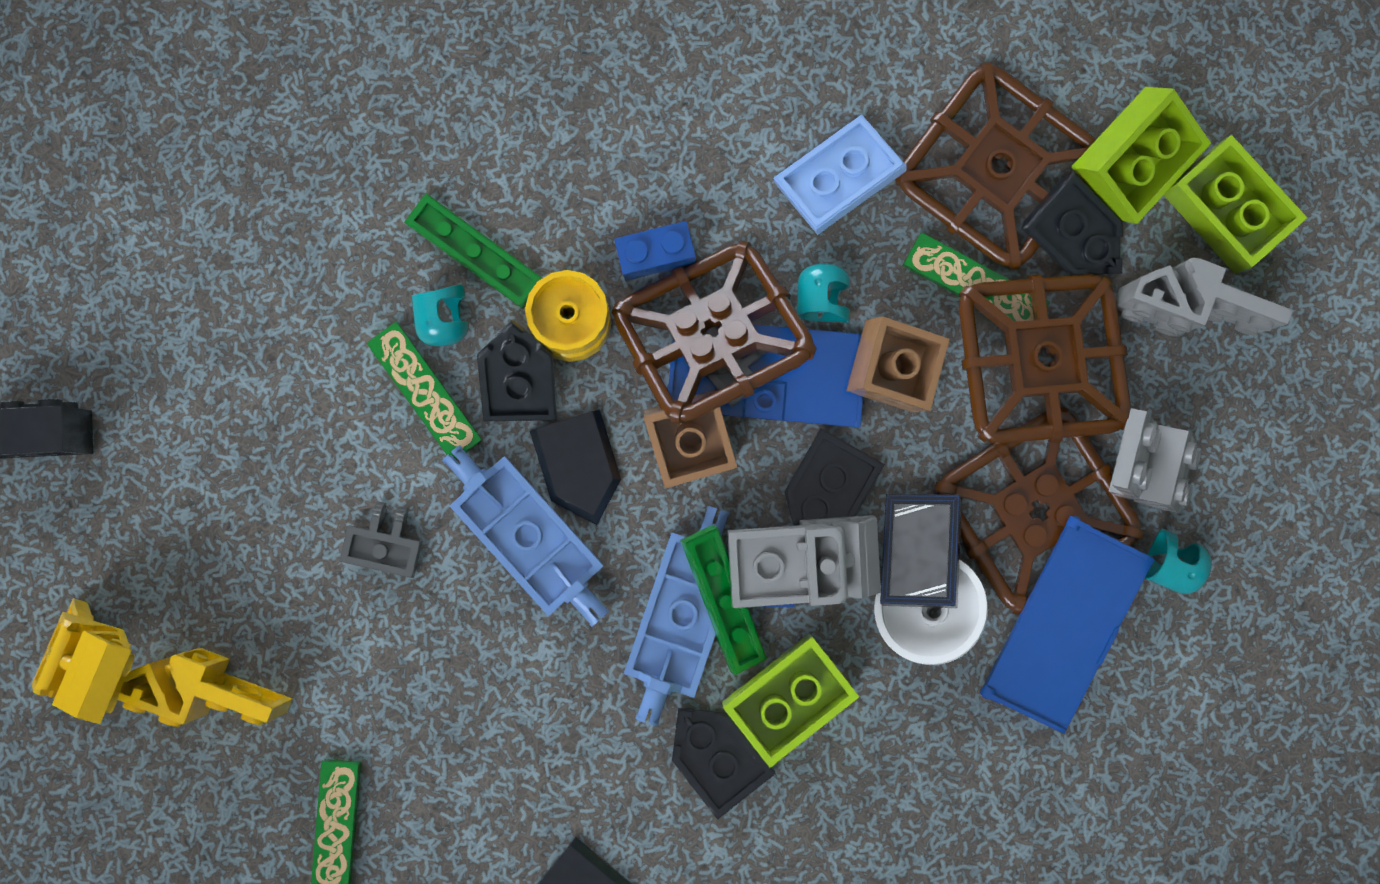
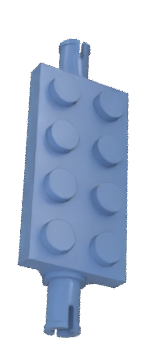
M461 445L452 450L451 452L461 464L449 454L442 462L463 482V489L465 491L449 505L451 509L548 616L564 602L567 604L571 602L590 623L589 625L593 627L600 619L590 608L601 619L609 610L587 588L589 585L587 581L604 564L506 456L490 469L486 470L484 468L481 470L467 455Z
M707 505V511L700 530L715 525L722 536L730 513L720 510L717 521L713 524L717 508ZM673 532L667 544L624 671L625 675L644 682L646 690L635 719L645 723L649 709H653L648 723L652 726L659 725V719L667 695H672V692H676L692 698L695 697L716 635L680 540L686 537Z

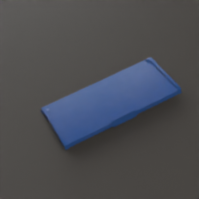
M753 324L758 334L796 341L788 327ZM808 329L817 348L814 358L808 360L800 367L756 388L753 395L742 399L734 407H731L729 403L720 406L723 416L860 428L863 396L847 392L846 390L862 333ZM768 352L750 366L749 369L754 373L786 356ZM683 356L670 363L668 391L674 401L678 400L690 371ZM704 376L695 395L714 389L718 390L707 376Z
M1070 516L979 693L985 699L1001 703L1065 734L1094 675L1119 632V627L1155 559L1092 528L1090 525L1082 522L1079 517Z

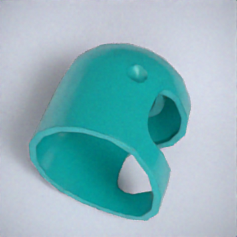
M815 264L804 269L798 278L797 313L800 318L806 321L850 323V309L838 305L840 292L850 288L848 273L841 267L833 264ZM828 288L831 289L830 300L828 299ZM817 312H823V313H824V314L822 315V317L820 318V320H819V318H818V313H817Z
M453 285L411 296L415 331L419 340L427 345L439 347L456 344L465 338L469 329V322L461 320L459 311L461 300L466 298L464 285ZM440 300H443L451 310L453 322L441 320L438 311Z
M1162 528L1154 539L1148 556L1165 553L1167 555L1163 565L1154 560L1145 579L1180 594H1191L1198 591L1210 576L1212 560L1209 552L1198 543H1192L1186 548L1179 549L1177 534Z

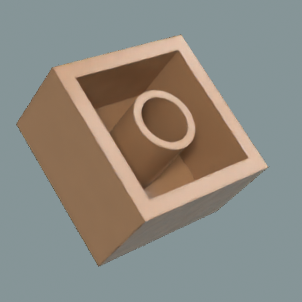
M884 316L865 320L846 391L909 412L931 411L950 339Z
M716 390L695 395L692 403L716 392ZM660 406L644 410V421L665 488L737 468L721 407L696 419L684 421L682 425L671 423L670 418L661 410Z

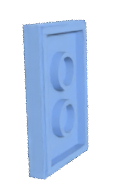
M861 114L775 176L774 182L818 235L906 172V164Z

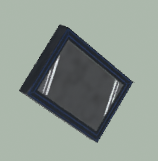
M886 494L880 604L882 606L958 608L962 497L960 495Z

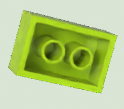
M1145 87L1072 165V169L1122 221L1138 224L1209 147L1211 142L1175 89Z
M1232 135L1215 145L1164 194V197L1235 275L1256 265L1307 219L1305 214Z
M808 633L724 699L722 706L769 768H771L857 700L859 695L815 639Z

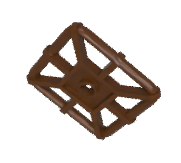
M991 62L980 63L979 68H976L967 76L941 112H935L931 117V125L903 160L906 164V172L897 177L895 181L896 185L900 186L901 190L910 199L948 226L946 230L953 235L956 232L995 263L1008 267L1010 271L1018 270L1021 265L1025 264L1034 255L1040 246L1029 236L1019 249L1013 209L1025 193L1041 203L1049 193L1036 184L1035 180L1044 168L1051 164L1077 161L1096 140L1092 135L1052 106L1054 102L1049 98L1042 99L1005 70L992 66ZM995 82L1035 112L1021 131L1000 117ZM981 83L983 85L988 122L975 138L952 120ZM1044 118L1082 148L1048 153L1029 139L1028 136L1041 119ZM943 132L967 148L953 166L915 170ZM1002 157L1006 158L1008 161L1006 168L1009 172L1007 174L1004 172L996 173L993 170L994 165L991 163L992 158L995 160H1000ZM954 178L972 191L973 194L956 215L920 188L916 182ZM980 199L1001 213L1006 251L964 221Z
M741 240L738 244L727 246L685 268L679 266L672 269L673 274L628 295L623 300L616 302L612 309L616 327L634 358L633 366L636 372L643 375L658 405L667 417L670 418L671 423L682 425L684 421L696 419L742 395L744 398L753 395L754 389L800 367L808 360H812L817 349L810 332L791 304V295L786 287L779 285L761 254L754 247H751V243ZM734 260L723 288L699 299L689 281ZM749 263L768 295L742 308L735 294ZM679 286L690 304L669 315L637 308ZM778 309L796 341L758 334L751 322ZM631 323L668 330L674 343L654 353H647ZM719 327V335L716 337H712L710 334L703 336L707 329ZM756 350L786 356L748 376L743 374L736 360ZM683 356L690 371L678 400L674 402L657 369ZM726 366L735 382L692 403L702 377Z
M1040 274L1029 275L1028 279L981 282L965 286L960 291L959 316L965 359L961 361L962 370L967 371L972 419L978 432L977 437L984 443L990 441L1002 444L1048 439L1050 443L1061 442L1063 438L1110 434L1120 429H1125L1131 410L1124 359L1128 352L1127 346L1122 345L1116 296L1110 285L1112 281L1105 275L1100 277L1098 275L1085 274L1042 278ZM1091 289L1090 293L1071 317L1048 319L1045 292ZM1029 294L1032 301L1034 320L1014 322L985 297ZM1101 299L1107 346L1084 348L1081 322L1096 302ZM974 308L1004 331L1007 355L980 357ZM1041 348H1046L1047 354L1054 355V361L1049 362L1048 367L1044 366L1038 359V355L1042 351ZM1109 359L1115 404L1089 384L1086 360ZM1009 366L1012 392L993 417L988 420L982 369ZM1079 393L1106 415L1107 419L1062 423L1059 394ZM1044 396L1047 425L998 429L1022 397Z
M1060 407L1062 423L1078 422L1071 413H1068V408ZM1046 412L1041 413L1020 427L1047 425ZM1088 436L1071 438L1092 471L1070 485L1066 484L1055 466L1060 442L1050 443L1049 441L1043 464L1025 475L1022 474L1009 452L1023 442L1002 444L990 442V446L949 470L940 482H936L934 491H937L938 495H960L962 498L990 504L1003 524V527L979 540L961 511L960 537L967 547L965 550L966 554L970 559H975L996 595L1010 609L1011 614L1020 615L1029 596L1026 597L1034 558L1049 548L1055 547L1070 516L1079 517L1082 522L1094 529L1123 535L1118 541L1132 548L1139 539L1143 540L1145 530L1141 529L1138 515L1128 499L1115 496L1109 492L1113 468L1109 462L1104 463ZM997 458L1000 459L1013 480L1011 484L993 495L955 486L958 482ZM1095 481H1099L1126 526L1087 517L1074 495ZM1034 501L1047 505L1048 509L1045 511V519L1041 520L1039 517L1032 518L1030 516V512L1034 509L1032 505ZM1009 535L1022 555L1014 593L986 551L989 547Z

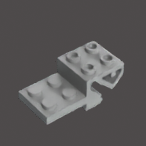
M1190 258L1174 267L1169 265L1146 274L1120 287L1116 296L1117 309L1122 312V318L1134 323H1143V320L1156 325V331L1174 337L1178 333L1190 332L1193 329L1205 326L1207 320L1213 322L1225 320L1236 324L1234 327L1236 331L1255 336L1257 333L1271 331L1274 328L1287 325L1293 312L1292 309L1221 283L1226 268L1200 258Z
M1131 408L1129 418L1126 421L1109 492L1115 496L1134 499L1133 502L1180 514L1181 506H1188L1191 498L1192 485L1188 484L1190 470H1197L1201 449L1197 448V442L1189 431L1158 425L1147 411Z
M874 515L800 520V525L727 530L733 608L809 603L811 606L832 605L845 602L847 597L862 599L881 593L877 518Z

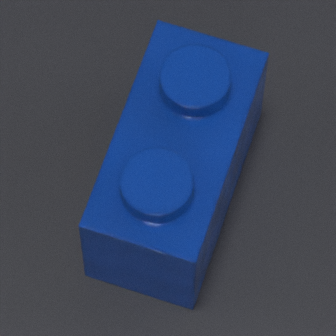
M687 221L614 239L625 281L669 271L679 266H689L695 263L696 260Z

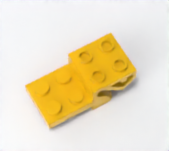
M73 598L67 613L62 612L32 682L33 693L54 698L52 705L69 715L101 724L105 712L111 714L115 708L119 696V691L115 690L121 676L126 677L129 674L135 655L131 653V644H129L123 629L93 621L94 616L91 614L88 603Z
M203 648L175 654L169 658L133 669L126 677H120L115 689L119 691L118 700L124 702L123 708L136 713L148 711L159 716L158 721L173 727H180L181 724L184 725L208 715L210 709L223 712L231 709L241 713L240 718L255 725H263L264 722L268 723L288 713L293 698L224 673L229 658Z

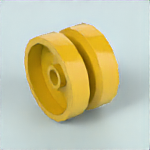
M571 270L550 273L539 280L528 294L525 307L527 325L534 338L553 353V358L568 362L584 360L600 351L607 341L612 324L609 306L605 294L598 283L586 274ZM566 315L570 319H564L563 317Z

